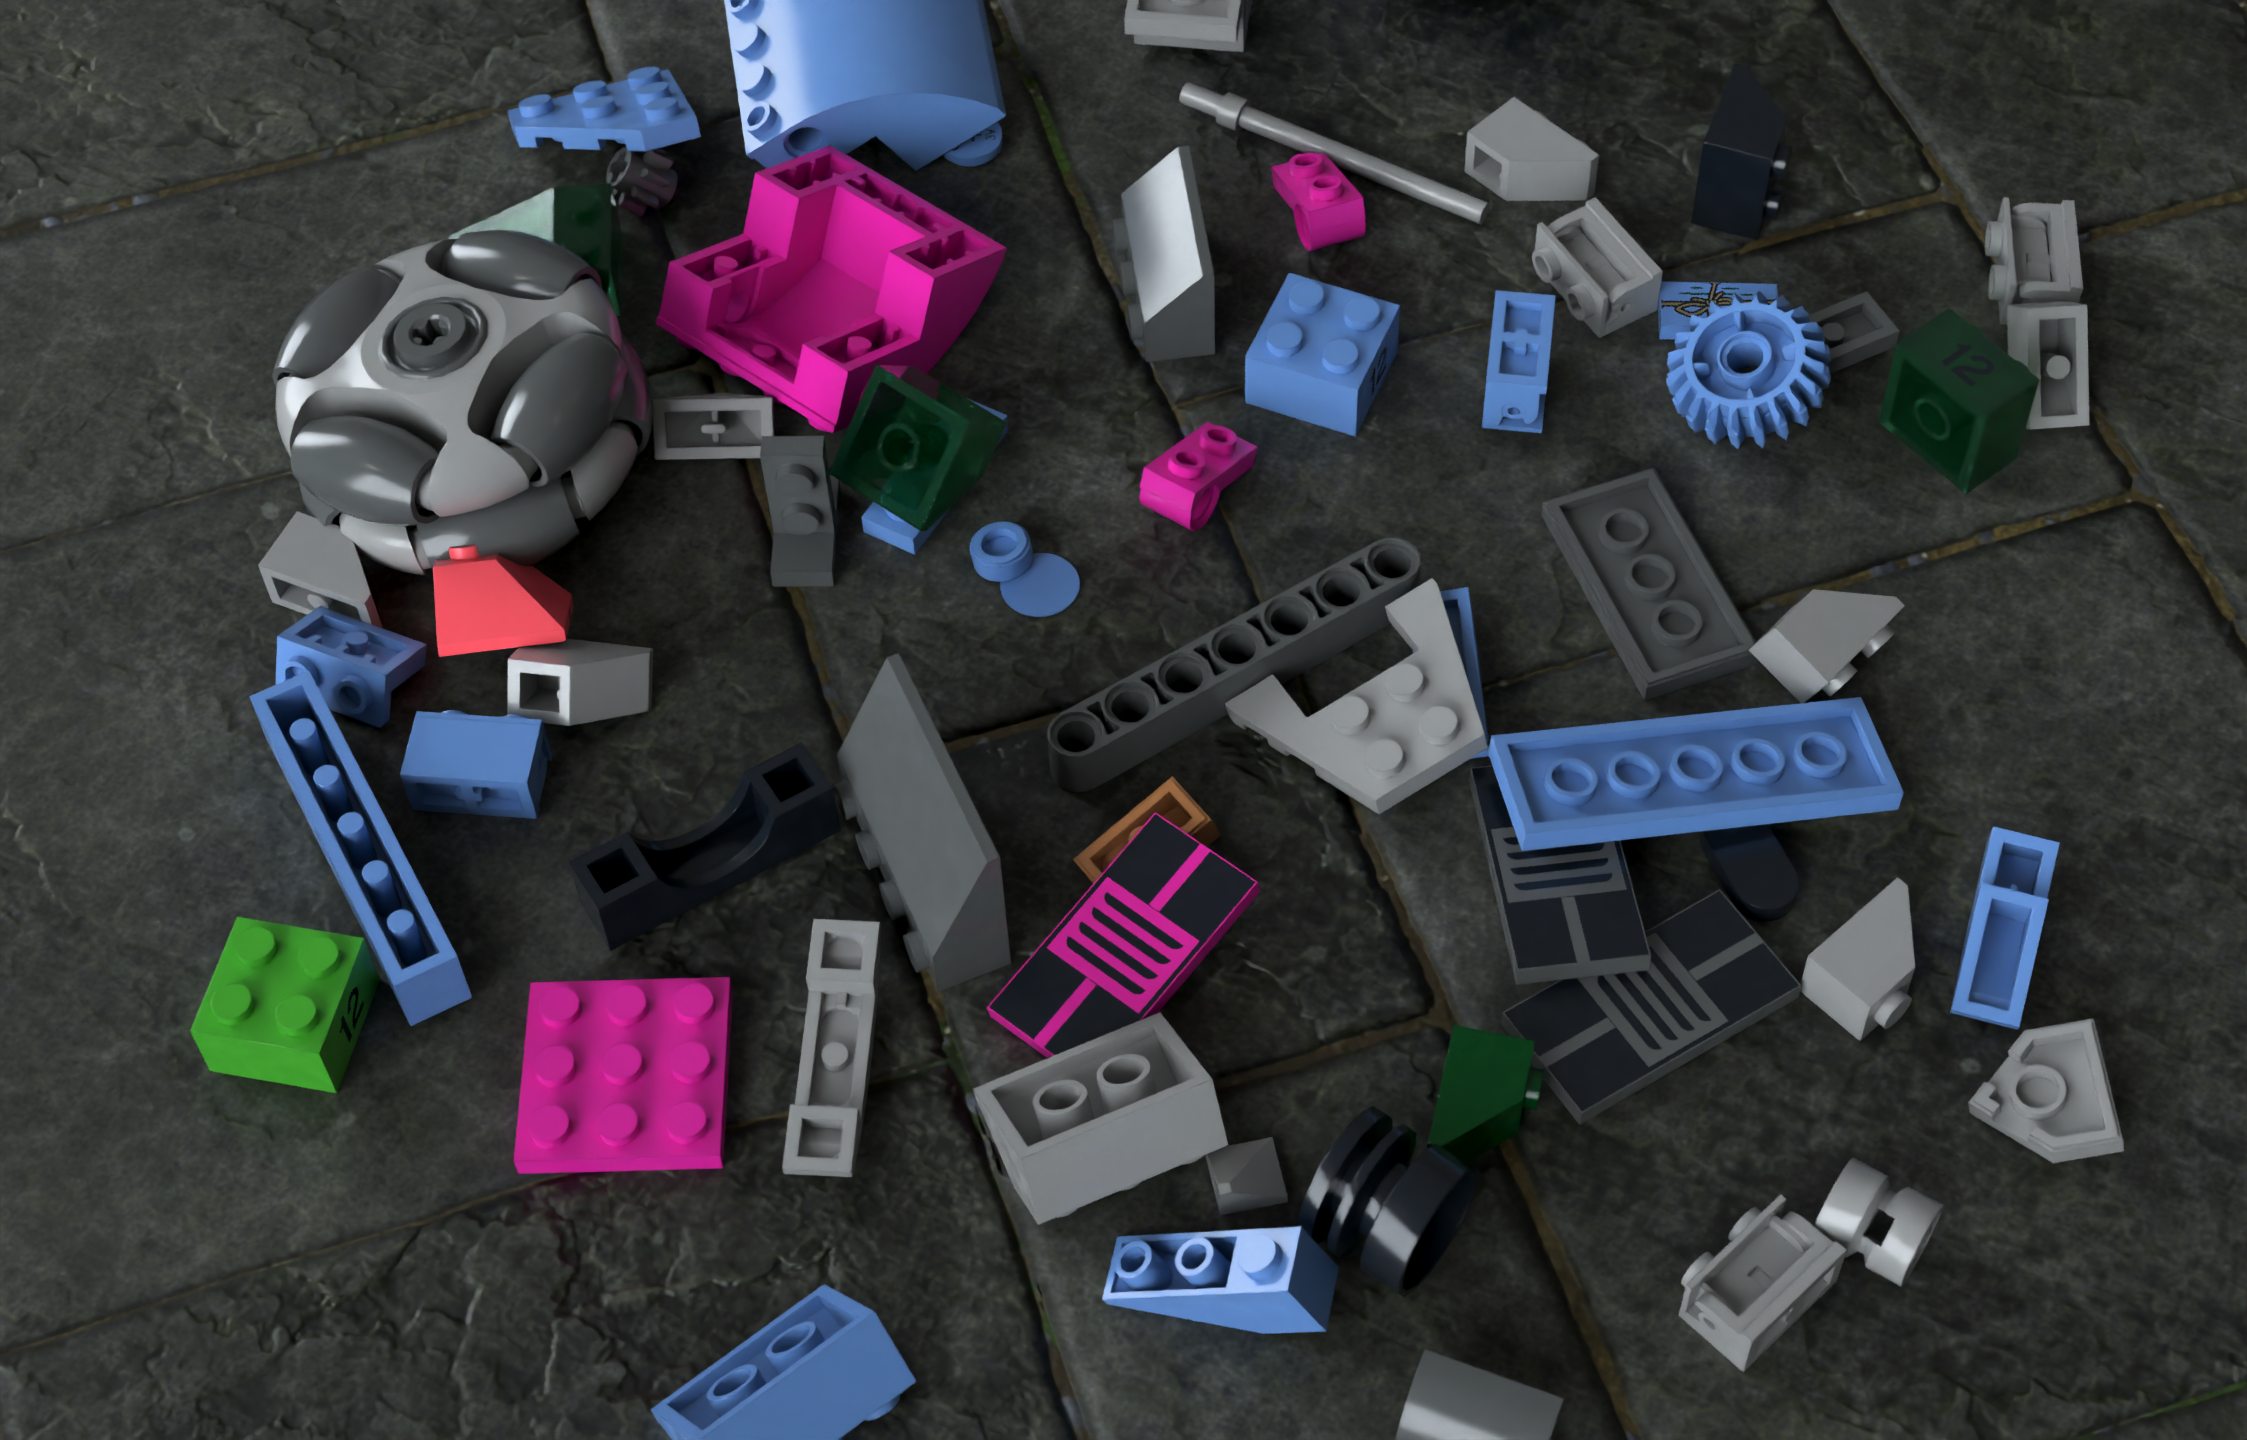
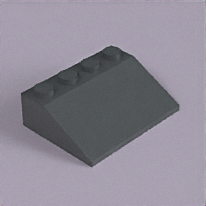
M900 654L886 657L837 754L841 781L832 784L836 801L845 820L856 817L862 830L855 835L867 868L871 870L879 867L885 879V882L879 884V888L889 916L893 921L903 917L910 932L903 935V940L915 971L918 973L927 969L937 992H940L1011 964L1000 856Z

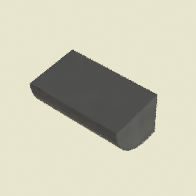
M1425 1349L1404 1406L1395 1440H1554L1559 1428L1564 1398Z

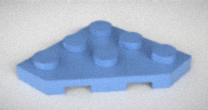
M645 67L634 70L627 75L628 80L608 85L604 81L586 82L576 86L573 89V94L554 99L550 95L545 94L531 96L520 101L518 104L519 108L507 110L519 147L538 148L544 144L543 138H552L554 141L562 142L564 149L601 150L607 146L606 139L626 144L627 151H649L699 138L701 134L696 115L668 69L660 71L657 67Z

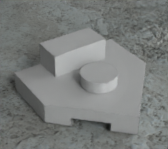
M2094 1018L2024 1030L2009 1049V1056L1989 1082H1984L1968 1102L1971 1115L2052 1163L2124 1151L2123 1137Z

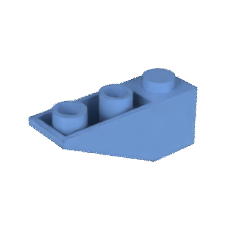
M1301 1226L1119 1236L1116 1240L1102 1300L1108 1305L1262 1334L1326 1332L1339 1267Z

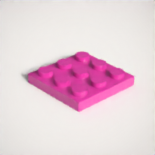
M730 977L530 982L514 1164L518 1174L723 1168L733 987Z

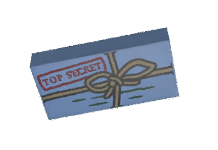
M1661 281L1658 300L1659 339L1675 340L1676 332H1691L1689 326L1691 314L1707 318L1710 316L1708 309L1711 300L1721 308L1731 305L1734 292L1742 298L1743 303H1750L1757 292L1760 291L1766 296L1768 305L1778 299L1777 284Z

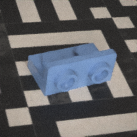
M319 606L277 636L276 684L309 670L330 710L376 727H382L390 720L391 691L425 666L427 644Z

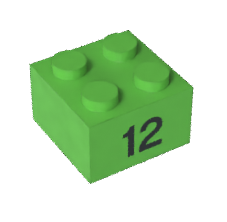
M237 917L190 1032L209 1070L212 1072L337 1093L380 977L364 938Z

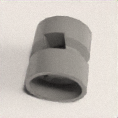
M1852 1158L1835 1182L1814 1227L1833 1243L1837 1241L1847 1250L1846 1258L1856 1252L1863 1254L1867 1269L1902 1287L1922 1255L1941 1216L1944 1205L1908 1186L1898 1192L1891 1190L1887 1175ZM1882 1211L1895 1218L1886 1238L1871 1233Z

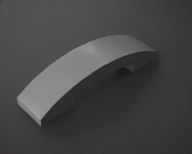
M813 919L806 974L809 994L795 1105L790 1104L782 1165L784 1174L853 1177L863 1129L873 1053L880 965V922Z

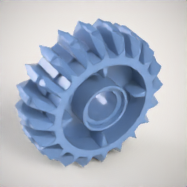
M1760 291L1757 292L1752 302L1743 303L1742 298L1734 292L1731 305L1721 308L1711 300L1708 309L1710 316L1707 318L1691 314L1689 322L1691 332H1676L1674 342L1677 350L1668 352L1667 365L1670 372L1667 374L1666 382L1670 394L1674 395L1672 400L1675 410L1681 417H1686L1688 426L1694 430L1695 434L1705 430L1708 439L1714 445L1728 435L1731 445H1734L1738 450L1746 437H1754L1755 443L1763 448L1767 439L1766 434L1776 431L1777 435L1787 440L1789 434L1787 424L1795 422L1807 426L1809 419L1807 408H1822V401L1824 400L1822 389L1830 387L1829 362H1831V355L1828 345L1824 343L1825 339L1821 327L1817 322H1810L1809 314L1804 310L1803 306L1791 310L1789 301L1783 295L1768 305L1766 296ZM1750 366L1758 367L1750 373H1739L1742 369Z

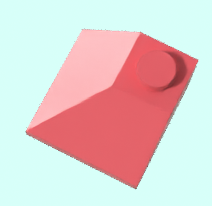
M476 545L449 547L450 559L435 560L433 580L439 657L565 642L567 640L574 607L572 594L535 567L519 565L499 554L480 556Z

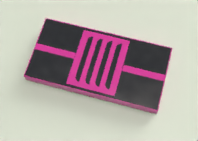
M1155 812L987 1006L989 1015L1046 1058H1049L1157 1014L1260 893L1259 884L1252 877Z

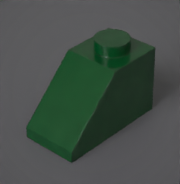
M1453 1025L1427 1148L1437 1144L1462 1160L1469 1162L1518 1134L1523 1108L1537 1110L1544 1069L1532 1067L1535 1041Z

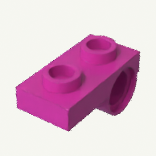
M1325 153L1298 154L1292 157L1288 163L1271 167L1273 186L1293 210L1296 229L1306 251L1317 250L1365 235L1366 216L1364 198Z
M1206 422L1144 467L1140 483L1139 501L1141 505L1193 532L1198 531L1211 517L1217 505L1220 491L1253 467L1258 447L1237 437L1229 428Z

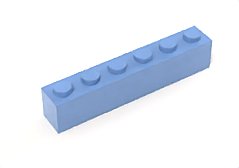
M308 670L249 696L265 737L410 1026L472 998L458 956L310 671Z

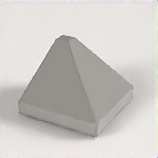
M1272 1137L1225 1146L1205 1155L1220 1216L1288 1202Z

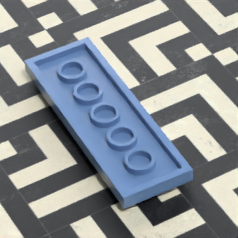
M1861 697L1492 735L1488 750L1491 764L1522 851L1898 810L1904 794Z

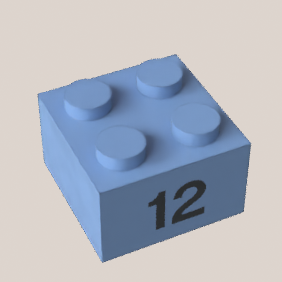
M1288 273L1245 355V403L1356 437L1398 352L1400 305Z

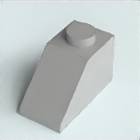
M2071 301L2007 305L2008 365L2026 429L2089 426L2087 305Z
M297 511L258 565L272 603L306 615L321 606L383 628L354 542L340 532V526L335 524L323 526L318 518Z
M1897 877L1807 957L1800 992L1859 1041L1864 1039L1879 1024L1884 1029L1894 1025L1906 1012L1912 1001V998L1907 993L1915 970L1909 891L1906 883Z

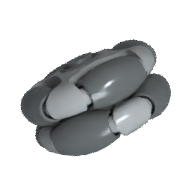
M484 230L463 234L458 239L427 243L387 257L374 264V268L362 267L336 280L315 296L295 319L284 338L272 373V378L276 385L275 410L277 426L283 444L291 458L292 472L299 481L302 499L309 515L318 518L323 526L331 524L340 526V532L354 542L357 552L369 560L406 573L426 575V569L432 568L433 570L435 560L450 559L449 547L476 545L480 556L499 554L505 559L522 566H532L552 556L581 534L578 519L587 516L590 521L615 495L628 476L636 456L645 449L652 428L651 385L645 366L629 340L621 333L619 321L610 300L602 289L601 279L596 270L574 252L547 239L520 231Z

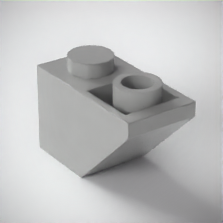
M1513 97L1467 132L1464 172L1505 201H1587L1595 193L1599 154L1591 150L1585 142L1575 139L1550 122L1541 112L1534 111Z
M1813 589L1787 611L1749 651L1800 703H1805L1821 689L1830 697L1858 671L1850 661L1860 651L1869 658L1892 637L1895 631L1888 623L1905 605L1894 596Z
M567 639L565 642L519 647L508 658L507 715L517 714L528 719H541L543 723L571 726L649 712L652 708L653 648Z

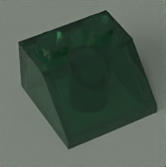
M876 364L831 465L830 475L919 531H927L983 476L1007 422L916 367Z

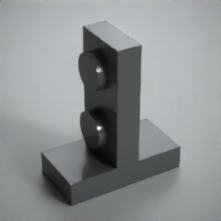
M762 436L760 459L774 532L770 570L773 587L834 586L841 486L839 475H830L824 436Z

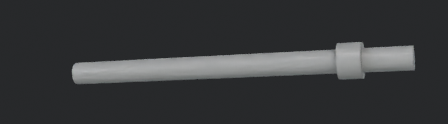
M1190 82L1184 85L1180 93V103L1216 117L1217 124L1236 132H1240L1244 128L1303 153H1325L1335 166L1478 224H1482L1485 221L1489 212L1490 203L1252 108L1250 100L1228 92L1223 96Z

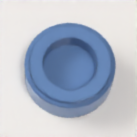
M1001 521L988 524L978 530L970 542V554L974 569L981 577L990 581L1003 582L1015 579L1025 573L1033 561V550L1028 532L1022 526L1013 522Z

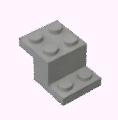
M1128 0L1124 16L1125 34L1134 35L1135 44L1243 52L1252 0Z

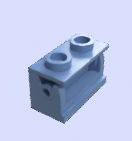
M1496 290L1482 428L1542 433L1556 295Z
M446 710L440 713L416 711L400 777L412 810L538 819L539 803L547 772V761L552 760V752L541 719H528L517 714H509L503 717L468 715L456 710Z

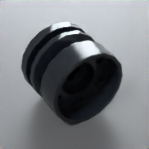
M1372 1106L1362 1111L1346 1127L1323 1158L1304 1197L1298 1216V1227L1301 1226L1317 1244L1327 1239V1250L1341 1259L1352 1253L1366 1239L1361 1254L1360 1270L1405 1297L1415 1291L1427 1278L1457 1233L1474 1197L1478 1185L1479 1170L1437 1144L1426 1148L1410 1164L1416 1145V1133L1404 1124L1392 1129L1393 1119Z

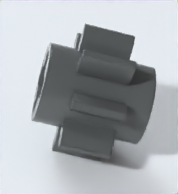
M624 147L614 155L607 170L606 182L608 186L614 188L610 196L612 199L619 201L618 206L642 217L647 205L659 210L669 203L676 190L678 177L677 173L670 169L674 161L665 155L666 151L657 148L636 152L627 151V148Z

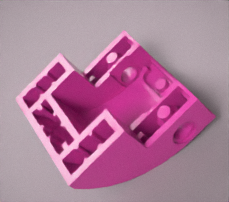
M829 145L756 172L743 234L669 262L660 314L657 316L656 325L676 336L677 342L682 346L698 350L718 362L724 372L742 377L760 388L765 396L773 397V402L786 404L802 414L814 428L833 434L889 406L908 392L937 364L954 344L978 309L1003 262L1006 247Z

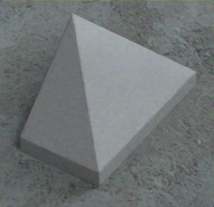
M714 393L652 400L655 460L760 458L762 436H775L773 397Z

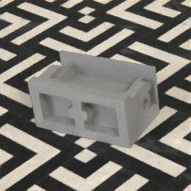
M1596 197L1586 201L1585 206L1556 219L1548 227L1543 222L1537 224L1535 251L1532 254V262L1536 273L1542 281L1553 285L1566 300L1572 315L1577 320H1583L1598 338L1657 311L1663 271Z
M2003 198L1997 221L1988 222L1985 234V254L1995 258V265L1991 266L1989 274L1988 294L1990 300H1998L2000 324L2007 325V305L2053 301L2079 303L2083 291V280L2074 200H2062L2061 204L2023 203L2012 208L2013 215H2011L2009 198Z
M1781 1194L1763 1212L1756 1207L1748 1210L1730 1231L1728 1239L1731 1242L1715 1257L1710 1252L1702 1254L1689 1267L1681 1280L1685 1291L1678 1316L1742 1372L1754 1363L1837 1281L1847 1251L1837 1241L1833 1243L1810 1222L1795 1212L1790 1211L1781 1219L1786 1198Z

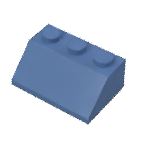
M823 1284L650 1410L672 1440H842V1436L864 1420L879 1418L892 1410L900 1400V1393L914 1384L916 1380L875 1311Z

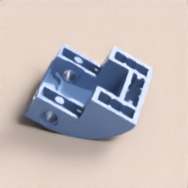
M724 0L746 155L750 159H756L766 169L829 145L844 154H848L876 136L910 167L918 171L1006 116L983 0Z

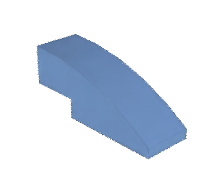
M1993 826L1987 839L1950 1013L2016 1030L2019 1029L2049 901L2047 897L2060 842Z

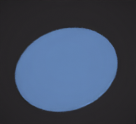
M1034 553L1032 564L1025 573L1015 579L1000 582L1001 594L1008 606L1018 613L1031 617L1051 616L1065 610L1074 602L1080 589L1079 575L1073 565L1064 558L1049 553Z

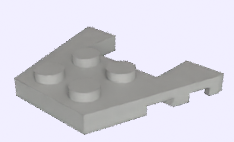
M1433 578L1385 606L1388 621L1414 651V654L1309 717L1303 714L1272 674L1225 703L1230 719L1242 729L1246 730L1249 727L1267 738L1269 746L1285 756L1292 754L1312 766L1317 776L1377 814L1383 813L1487 749L1485 733L1438 584Z

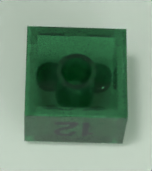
M1948 308L1897 343L1879 423L1962 492L1967 494L2017 458L2039 379L2022 362L2013 359L1985 337L1978 327L1969 324L1952 309Z

